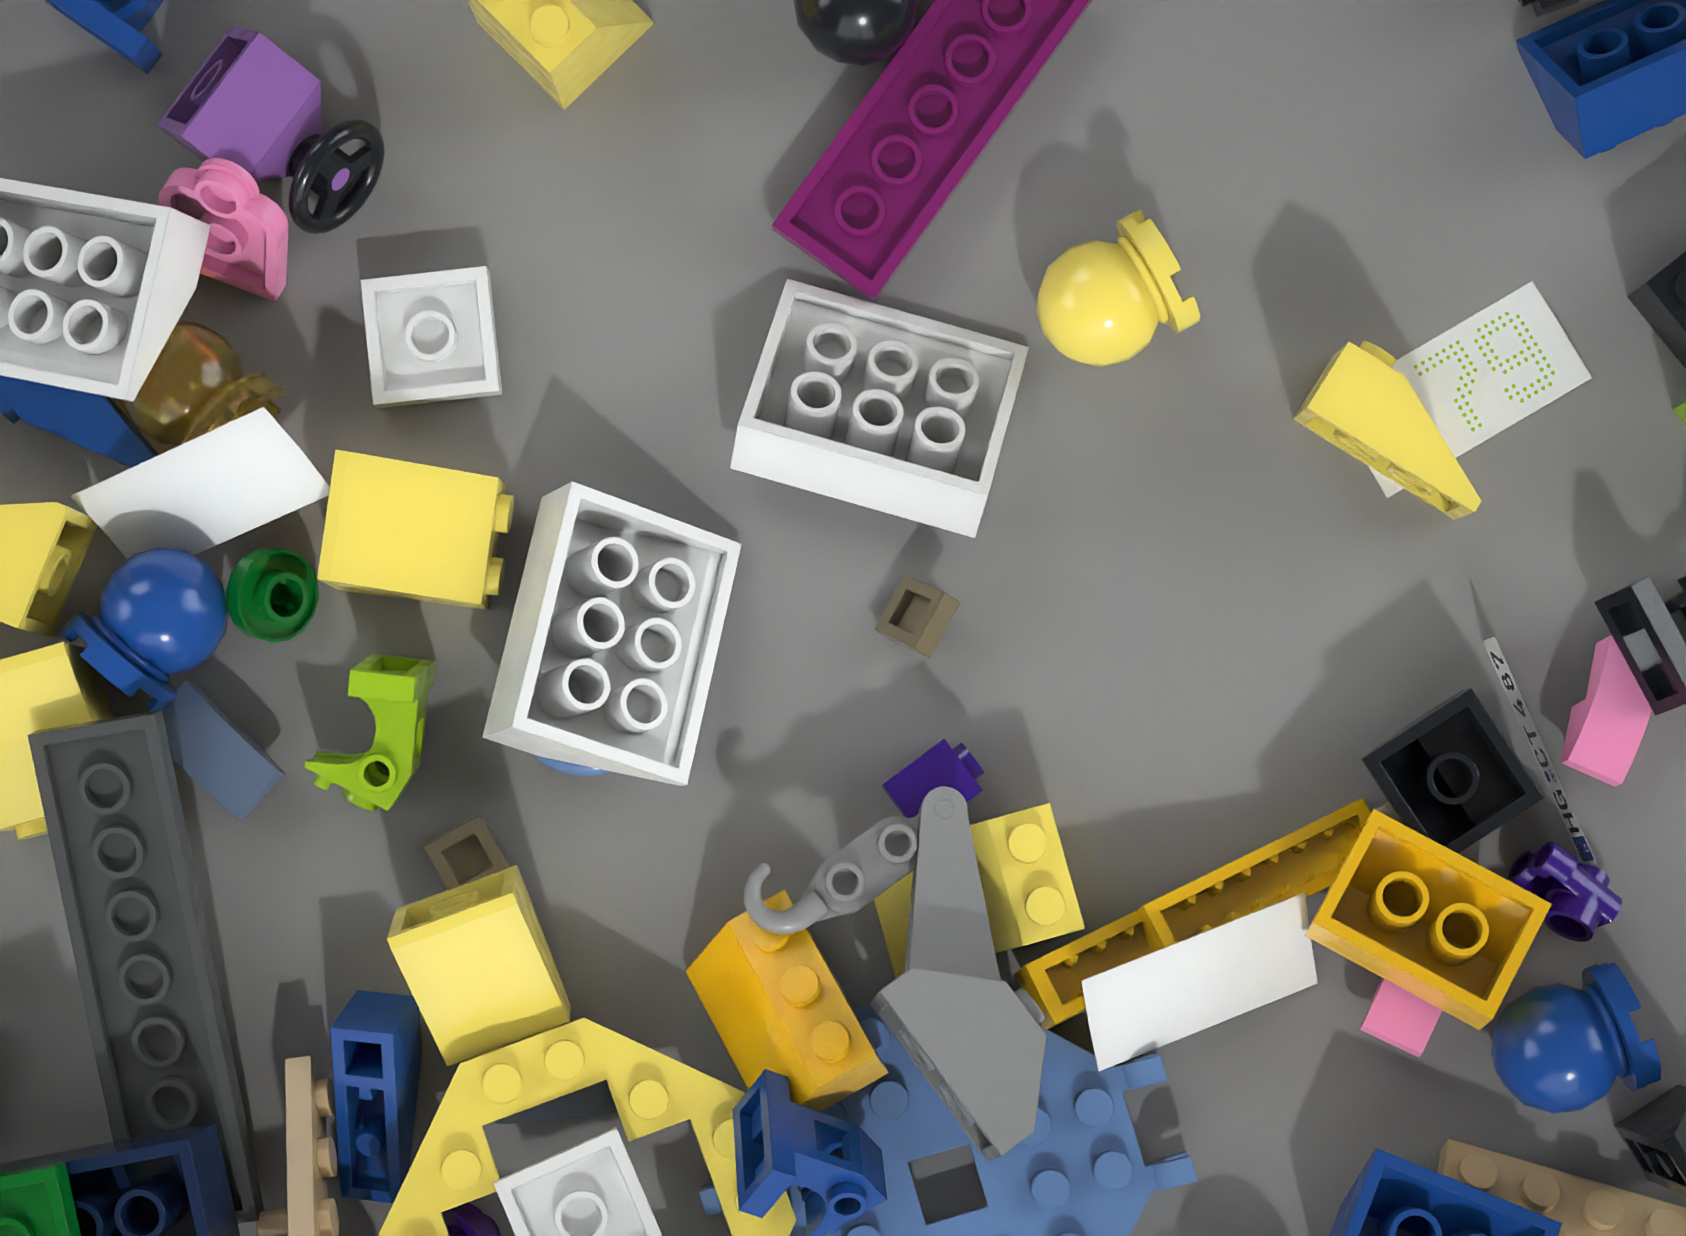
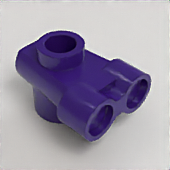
M1553 841L1546 843L1535 854L1530 851L1521 854L1512 865L1508 874L1510 881L1552 904L1544 918V922L1553 932L1569 940L1578 942L1591 940L1596 928L1611 923L1622 905V899L1607 888L1610 879L1604 871L1590 864L1577 863V858Z

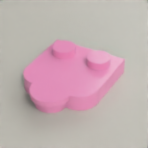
M210 158L203 161L198 170L185 167L174 170L161 189L158 202L159 206L171 207L211 225L200 274L276 302L286 286L289 223L281 207L267 196L260 194L255 179L244 168L232 161L222 158Z

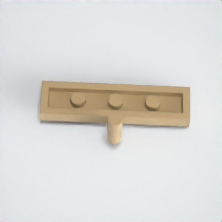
M311 1055L285 1059L287 1207L261 1211L259 1220L256 1221L258 1236L288 1234V1236H338L339 1217L334 1198H328V1177L337 1175L335 1143L332 1137H327L326 1117L334 1116L336 1112L333 1082L330 1077H322Z
M1449 1138L1440 1150L1437 1173L1561 1222L1562 1226L1558 1236H1686L1685 1207Z

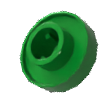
M276 547L255 549L241 558L231 572L226 588L227 609L233 624L246 636L271 643L290 640L304 631L314 617L319 600L318 580L311 565L301 555Z

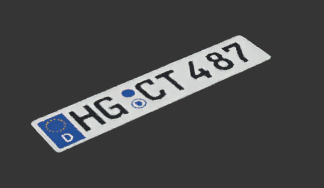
M1495 636L1483 641V644L1582 863L1596 865L1595 856L1499 642Z

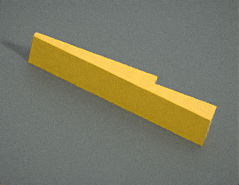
M1361 798L1143 905L1138 910L1024 965L1014 974L1021 987L1029 993L1044 1014L1045 1020L1040 1023L1043 1031L1086 1010L1082 980L1306 892L1307 899L1329 888L1371 814L1364 799Z

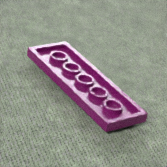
M935 0L773 222L772 230L875 302L1093 0Z

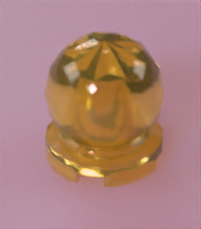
M178 320L134 401L121 399L120 401L121 406L137 430L158 443L179 446L261 407H265L276 420L281 408L272 400L284 395L285 390L269 375L261 371L245 376L242 357L226 337L200 323Z

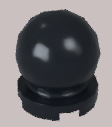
M793 0L798 27L817 52L839 63L861 66L894 54L911 34L919 11L918 0Z

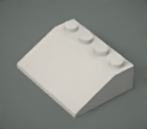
M0 178V376L133 402L196 290L211 225L171 207Z
M787 279L738 422L730 469L975 538L993 480L1029 347Z
M573 481L543 496L482 738L540 757L678 786L687 785L742 544Z

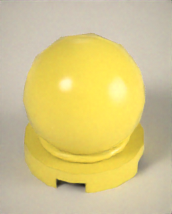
M1140 209L1117 221L1116 227L1119 234L1117 243L1093 239L1071 246L1052 262L1046 270L1038 289L1036 314L1043 335L1060 353L1071 361L1097 367H1105L1128 361L1150 344L1159 322L1167 324L1177 334L1200 322L1201 316L1194 296L1191 295L1182 300L1170 277L1181 270L1176 258L1150 218L1145 220Z

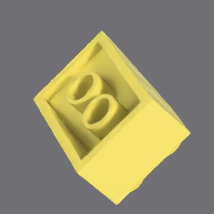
M1350 341L1347 342L1333 355L1293 420L1453 520L1474 513L1482 502L1406 377L1392 368L1396 359L1385 350L1368 341H1362L1359 347Z
M1050 803L970 825L995 953L1085 929ZM913 871L874 899L896 979L904 973Z

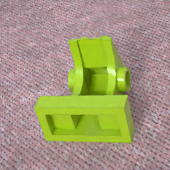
M372 653L350 670L348 696L360 697L368 704L375 716L376 733L373 745L369 750L356 754L316 751L313 758L305 760L304 766L317 774L313 782L316 786L328 790L330 784L335 783L344 788L342 792L344 798L356 806L369 811H377L378 807L389 811L399 801L422 764L428 689L434 685L436 660ZM380 762L384 763L388 767L389 771L385 770L381 766Z

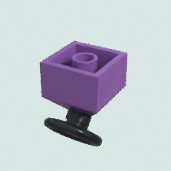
M235 26L229 28L156 125V127L202 162L210 158H222L232 161L244 168L256 182L292 176L293 181L289 192L291 218L301 230L311 234L329 232L349 220L370 196L378 181L384 162L385 149L381 133L372 123L365 120L345 121L331 128L322 136L321 81L260 32ZM361 139L365 145L350 156L339 149L341 145L348 141ZM360 173L351 190L338 203L341 193L348 187L352 178ZM310 190L320 196L313 214L310 213L308 207Z

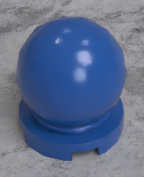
M155 548L132 555L113 570L100 593L99 616L94 615L91 618L85 613L77 611L60 632L63 638L69 642L76 640L80 636L88 644L80 656L122 692L132 697L138 689H142L152 696L146 704L150 711L162 710L163 712L177 696L175 689L169 684V675L196 668L214 654L224 637L228 621L226 594L223 583L206 562L183 550Z
M1605 962L1585 968L1582 971L1583 987L1581 990L1561 983L1531 988L1506 1005L1494 1028L1491 1055L1496 1073L1501 1082L1523 1105L1551 1113L1581 1111L1603 1098L1608 1093L1616 1077L1622 1079L1624 1084L1632 1091L1661 1080V1065L1654 1039L1640 1042L1629 1012L1640 1009L1641 1006L1627 978L1616 963L1608 964Z

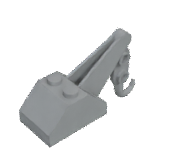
M942 786L931 790L925 796L920 805L919 813L915 817L890 816L884 818L828 858L819 867L800 901L787 910H771L761 898L762 882L770 873V866L766 863L760 864L749 875L744 887V904L750 918L760 928L774 934H793L808 928L814 922L859 911L913 871L904 973L883 988L870 1002V1005L986 1162L1003 1156L1035 1131L1047 1038L1039 1024L1045 1020V1017L1037 1003L1025 989L1021 987L1014 992L1006 981H1001L969 824L967 803L959 791L951 787Z

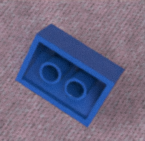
M1604 0L1516 40L1519 54L1555 129L1584 159L1609 151L1624 141L1655 127L1667 125L1675 118L1686 114V0Z
M1375 1148L1341 1203L1329 1236H1558L1562 1223Z

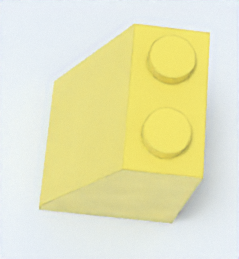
M467 0L477 23L564 110L653 25V21L632 0Z
M335 450L317 579L339 591L489 610L491 595L500 596L503 588L505 558L496 557L499 532L509 533L511 528L514 496L505 495L506 485L498 477Z
M58 502L0 505V622L18 629L52 637L98 526L88 515Z
M61 642L0 660V831H16L18 840L48 833L28 735L37 730L113 718L102 674L80 656L85 649L84 647Z
M517 865L396 909L387 941L447 1067L570 1022L571 1004Z

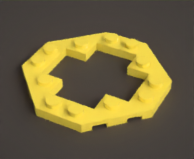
M583 1017L459 1064L378 1236H450L442 1212L497 1192L493 1182L501 1177L483 1125L604 1080L607 1081L628 1142L690 1119L731 1236H790L796 1222V1217L786 1191L763 1218L739 1211L732 1109L745 1095V1092Z

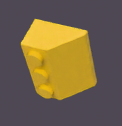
M1373 809L1304 936L1480 1030L1495 1016L1552 904Z
M785 889L763 901L767 907L775 911H784L794 905ZM746 911L728 921L686 970L692 985L748 1090L761 1073L767 1069L788 1077L790 1102L822 1112L889 1073L809 928L793 934H774L760 928Z

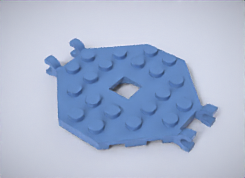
M870 1003L853 1007L889 1073L823 1110L821 1113L858 1125L882 1149L887 1200L863 1213L861 1216L845 1223L837 1233H828L824 1236H1129L1152 1192L1176 1188L1198 1181L1191 1156L1187 1155L1186 1151L1144 1164L1123 1091L1142 1088L1168 1080L1160 1054L1157 1055L1156 1052L1098 1071L1094 1054L1048 1029L1045 1030L1044 1033L1047 1035L1035 1131L1003 1156L986 1162ZM970 1144L987 1204L983 1207L929 1223L925 1222L908 1162ZM713 1183L701 1186L699 1194L706 1217L723 1212ZM790 1185L786 1189L796 1217V1222L790 1236H805L804 1231L807 1228L805 1201H802L801 1190L804 1187Z

